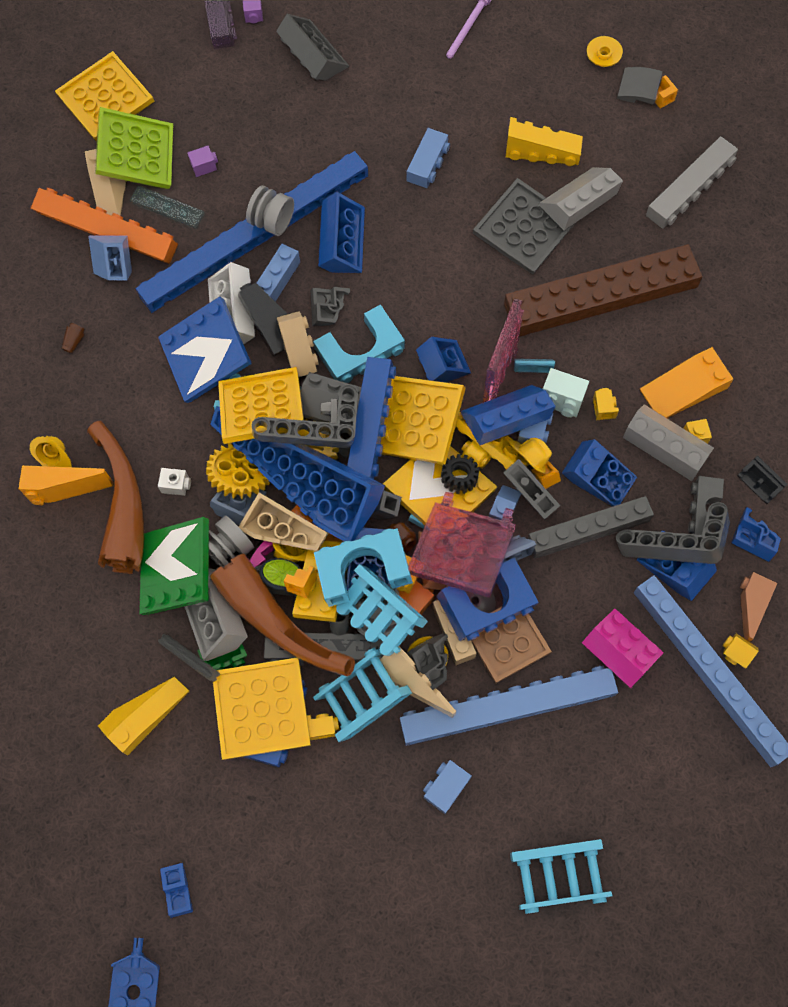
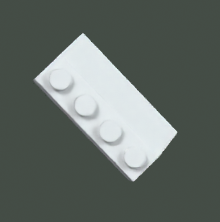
M230 262L208 278L209 302H212L219 296L224 299L243 344L255 337L253 321L238 297V293L241 291L240 287L250 283V274L248 268Z

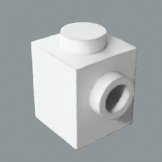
M161 468L158 483L161 493L185 496L186 490H189L191 486V478H189L186 470Z

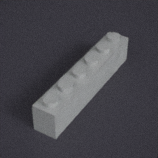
M720 136L649 205L646 216L662 229L667 224L672 225L677 219V215L679 213L683 214L689 207V203L691 201L695 202L700 197L701 191L703 189L707 190L712 185V180L715 177L717 179L720 178L727 166L731 167L737 159L735 156L738 149Z

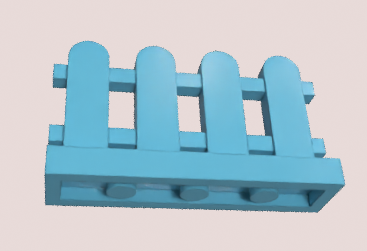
M359 564L354 570L359 577L358 579L354 577L351 580L353 585L348 590L350 601L338 604L336 610L341 615H348L350 611L354 614L350 621L352 627L361 629L366 625L368 627L365 632L367 641L376 642L380 638L383 641L380 646V653L382 655L391 656L394 652L398 654L401 650L399 645L408 634L412 636L415 633L413 630L414 626L423 628L428 621L372 570ZM370 586L374 588L372 592L368 589ZM365 594L367 596V599L363 602L360 608L357 609L355 605ZM384 599L388 601L387 605L383 603ZM379 607L382 611L372 623L369 619ZM399 613L403 615L402 618L398 616ZM394 620L397 623V625L394 627L391 633L388 636H386L384 632Z

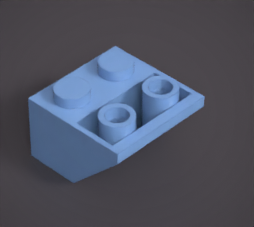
M89 235L94 274L107 280H128L132 273L128 236Z

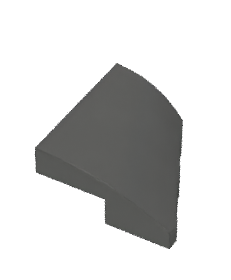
M333 287L331 290L312 288L310 290L312 326L335 324L339 316L338 314L344 306V294L348 295L350 288Z
M446 633L434 636L407 652V655L415 663V671L426 675L432 684L430 686L432 690L447 680L445 666L448 654L444 653V641L448 640Z

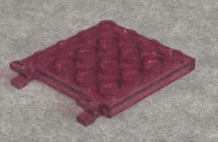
M514 298L486 373L482 403L498 397L500 384L503 383L506 376L507 366L509 367L512 357L516 358L518 354V337L524 310L521 309V300Z
M445 492L442 503L435 502L408 565L410 574L490 598L515 531L516 524H512L514 510L506 508L502 520L452 507L454 494Z

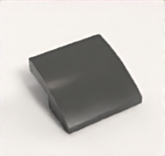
M626 67L623 72L617 99L632 103L639 100L653 105L657 97L663 71L645 67Z

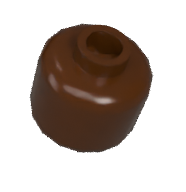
M393 523L387 528L398 529L405 553L415 546L416 534L405 523Z

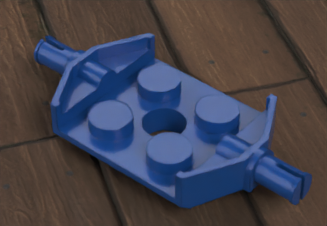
M134 938L131 955L111 964L113 973L108 1007L156 1006L160 966L142 953L144 938ZM132 985H137L140 988V995L137 999H131L128 995V990Z

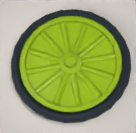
M273 558L261 565L259 575L267 586L276 590L287 591L284 584L286 575L294 576L297 569L301 568L293 561Z

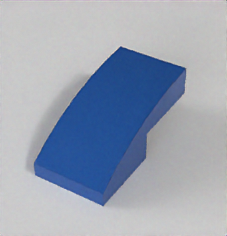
M183 863L161 868L163 891L166 893L169 917L173 918L193 912Z

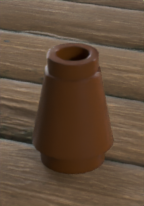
M70 323L69 327H66L61 349L73 353L84 337L85 329Z

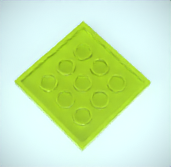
M100 107L95 174L170 189L173 123Z

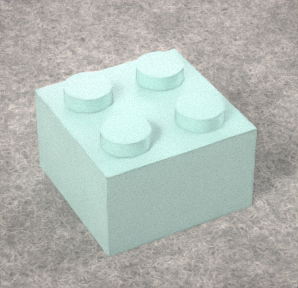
M551 368L543 389L547 391L555 404L554 410L561 412L566 417H577L589 381Z

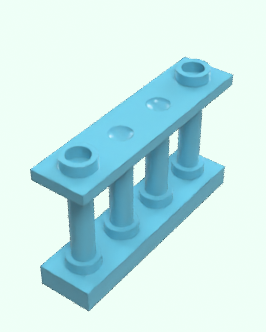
M372 648L364 654L365 658L355 664L350 676L341 675L331 684L327 683L318 689L319 693L313 697L315 701L326 698L341 724V730L335 734L338 742L352 738L412 694L408 685L400 688L398 685L395 686L379 659L382 656L380 649ZM370 664L374 666L388 690V695L385 698L379 697L364 672V669ZM355 676L358 677L372 701V707L368 710L363 708L348 682ZM340 687L357 713L354 721L348 720L333 694Z
M602 840L510 853L511 862H517V866H520L526 904L519 905V910L525 909V914L539 912L538 907L589 899L593 900V904L607 902L606 897L612 896V892L602 891L596 855H598L597 850L603 849ZM584 852V856H587L594 894L580 896L574 858H576L575 853ZM560 855L562 860H565L571 897L562 899L557 898L551 863L553 856ZM539 859L543 865L549 901L535 902L529 869L530 860Z

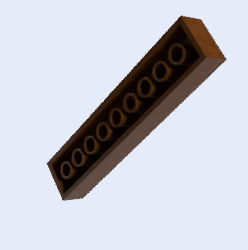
M687 244L505 294L504 306L517 338L698 288L703 276L690 246Z

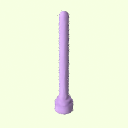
M478 0L476 7L448 50L447 58L451 59L483 7L489 5L492 0Z

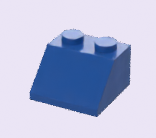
M430 337L416 349L419 361L423 365L429 381L446 383L471 374L457 340Z

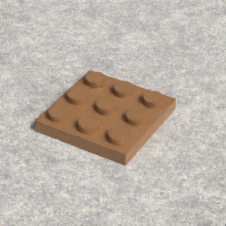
M502 607L492 611L491 613L500 611ZM519 614L515 616L516 620L506 625L504 622L497 624V629L486 633L484 630L479 633V637L472 640L474 648L495 684L552 652L529 614L526 616Z

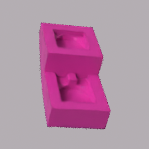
M264 541L257 548L250 559L254 567L266 562L264 557L275 549L272 542Z

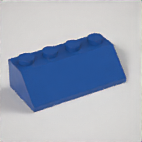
M335 192L322 200L318 266L332 273H362L365 207L339 192Z
M530 385L462 410L461 414L480 446L550 419L555 409V404L546 390Z

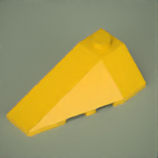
M173 677L114 709L98 727L122 753L129 755L190 691Z

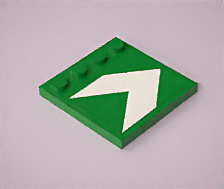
M201 517L144 533L139 614L150 615L208 601V518Z

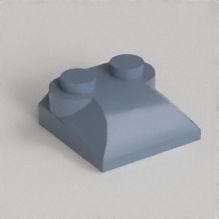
M259 489V493L266 496V491ZM224 490L219 493L217 492L212 498L210 507L216 515L222 518L226 515L235 524L240 525L257 494L252 492L251 498L244 494L243 499L236 494L233 499L231 493L224 496Z
M518 535L511 538L504 545L499 543L492 546L488 556L493 569L496 565L514 557L518 561L532 555L536 543L533 540Z

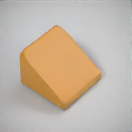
M549 461L545 464V473H541L536 469L531 470L545 489L561 481L559 471Z

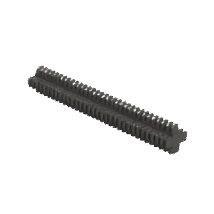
M163 634L161 639L158 640L160 645L179 657V659L187 663V665L209 681L212 680L214 682L220 676L217 670L213 669L212 666L205 663L197 655L195 656L194 653L187 650L186 647L169 635Z

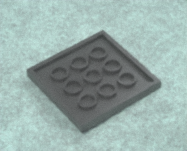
M517 178L476 225L472 233L534 275L576 223L563 230L539 206V203L546 199V197Z

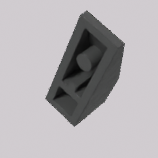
M519 459L503 472L543 519H546L560 506Z

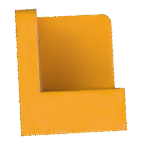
M666 75L661 79L655 100L659 108L675 101L678 89Z
M309 566L307 571L297 569L294 576L287 574L284 579L287 591L307 598L318 577L315 567Z

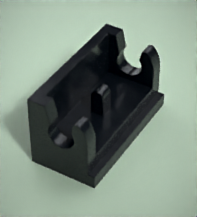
M758 455L737 475L766 504L788 485Z

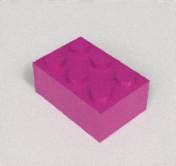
M616 609L610 612L582 642L630 688L663 654L654 643Z

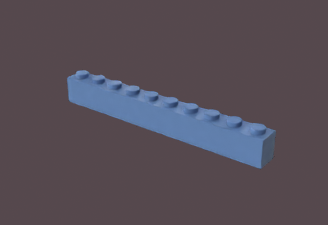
M655 575L639 585L634 591L635 596L767 764L773 767L788 757V742Z
M599 666L591 669L592 672L584 674L583 671H577L572 673L571 677L564 679L563 676H556L550 679L551 682L543 684L542 681H535L529 684L530 687L526 688L514 686L508 689L509 692L500 693L499 690L487 694L488 697L479 698V695L472 696L462 703H458V700L450 701L449 703L456 710V715L453 718L429 706L424 708V712L416 713V710L403 713L404 716L400 717V723L407 746L613 697L618 694V689L612 670Z

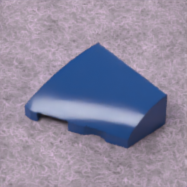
M746 507L731 543L769 562L776 555L781 538L771 531L763 521L756 522L749 516L752 510Z

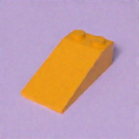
M713 347L643 386L640 388V391L654 411L665 418H669L728 389L733 381V377Z
M22 466L18 489L32 504L44 505V502L51 503L112 487L114 482L105 469Z

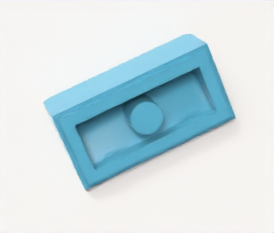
M514 359L515 372L549 373L550 369H554L555 361L552 359Z

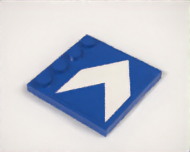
M220 296L158 336L183 400L186 403L192 402L219 385L218 381L227 380L252 364L227 305Z

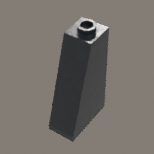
M247 283L240 287L241 291L238 293V297L271 355L275 356L286 350L277 317L288 314L257 283L253 285Z

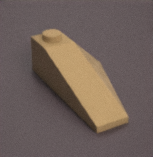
M96 149L85 151L96 206L106 210V214L112 216L115 213L121 216L126 180L95 174Z
M258 493L239 525V528L244 533L254 539L312 551H319L329 534L261 493Z
M402 649L398 654L394 652L391 656L384 655L380 659L395 686L398 685L400 688L408 685L412 692L411 696L452 718L456 715V710L436 688L434 690L430 688L432 684L426 675L415 671L414 661Z

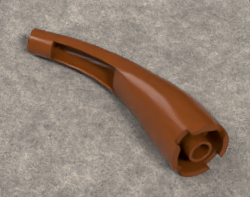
M96 421L89 426L87 432L96 445L102 446L107 453L115 480L110 513L98 564L102 568L105 567V564L113 567L112 572L133 574V569L137 572L140 571L144 548V519L139 487L132 466L122 447L104 423Z
M245 554L234 557L230 563L224 567L220 566L210 575L213 584L229 605L243 619L276 645L297 658L321 669L346 677L352 674L355 667L354 658L332 651L303 633L285 614Z

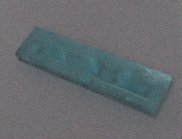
M141 186L137 187L130 199L132 204L195 229L204 216V211Z

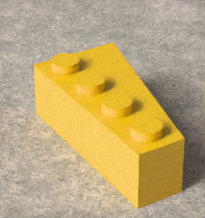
M510 117L506 157L512 160L526 159L530 162L544 161L549 164L579 165L583 136L561 130L553 132L550 127L543 126V128L534 127L531 122L525 121L523 124L517 122V118Z

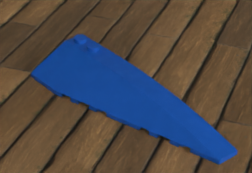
M216 406L210 425L222 435L220 407ZM255 438L232 442L234 444L233 447L241 451L250 463L255 464L258 470L278 490H282L291 502L297 504L301 508L300 511L308 515L317 527L342 541H354L378 506L385 485L306 445L262 442Z

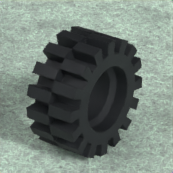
M457 454V458L452 455L450 460L447 458L446 464H443L441 481L446 489L450 487V492L456 490V494H459L460 490H462L463 494H465L467 489L470 492L473 487L475 488L479 476V467L477 468V462L473 463L474 459L472 457L468 460V455H464V458H461V454ZM454 470H463L468 476L466 478H457L452 472Z

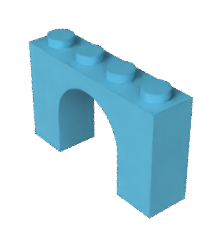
M381 305L364 313V322L376 339L374 347L369 352L363 355H350L344 352L330 332L313 341L315 351L333 379L349 383L354 376L364 374L367 357L387 359L392 355L397 356L401 354L403 349H405V340Z
M386 529L376 535H365L361 539L344 541L340 545L323 547L319 551L314 552L324 599L329 607L350 601L345 583V572L349 564L361 556H374L384 563L392 589L413 583L398 529Z

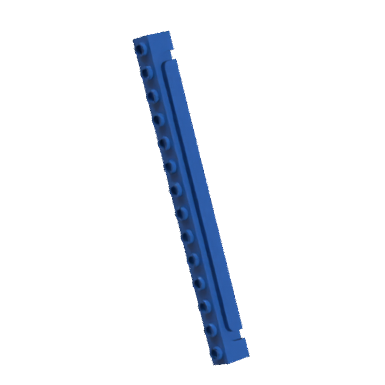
M355 151L345 155L335 164L329 165L322 172L313 175L306 182L300 183L290 192L284 193V195L294 199V211L288 227L322 206V200L335 192L341 194L349 189L350 185L357 184L368 177V166ZM246 219L240 221L228 231L222 232L212 241L206 242L201 248L190 252L185 258L174 262L169 268L158 272L153 278L142 282L136 288V291L149 311L153 313L164 306L165 302L172 301L221 270L230 262L235 261L270 239L274 234L267 232L264 227L258 228L255 225L249 224Z

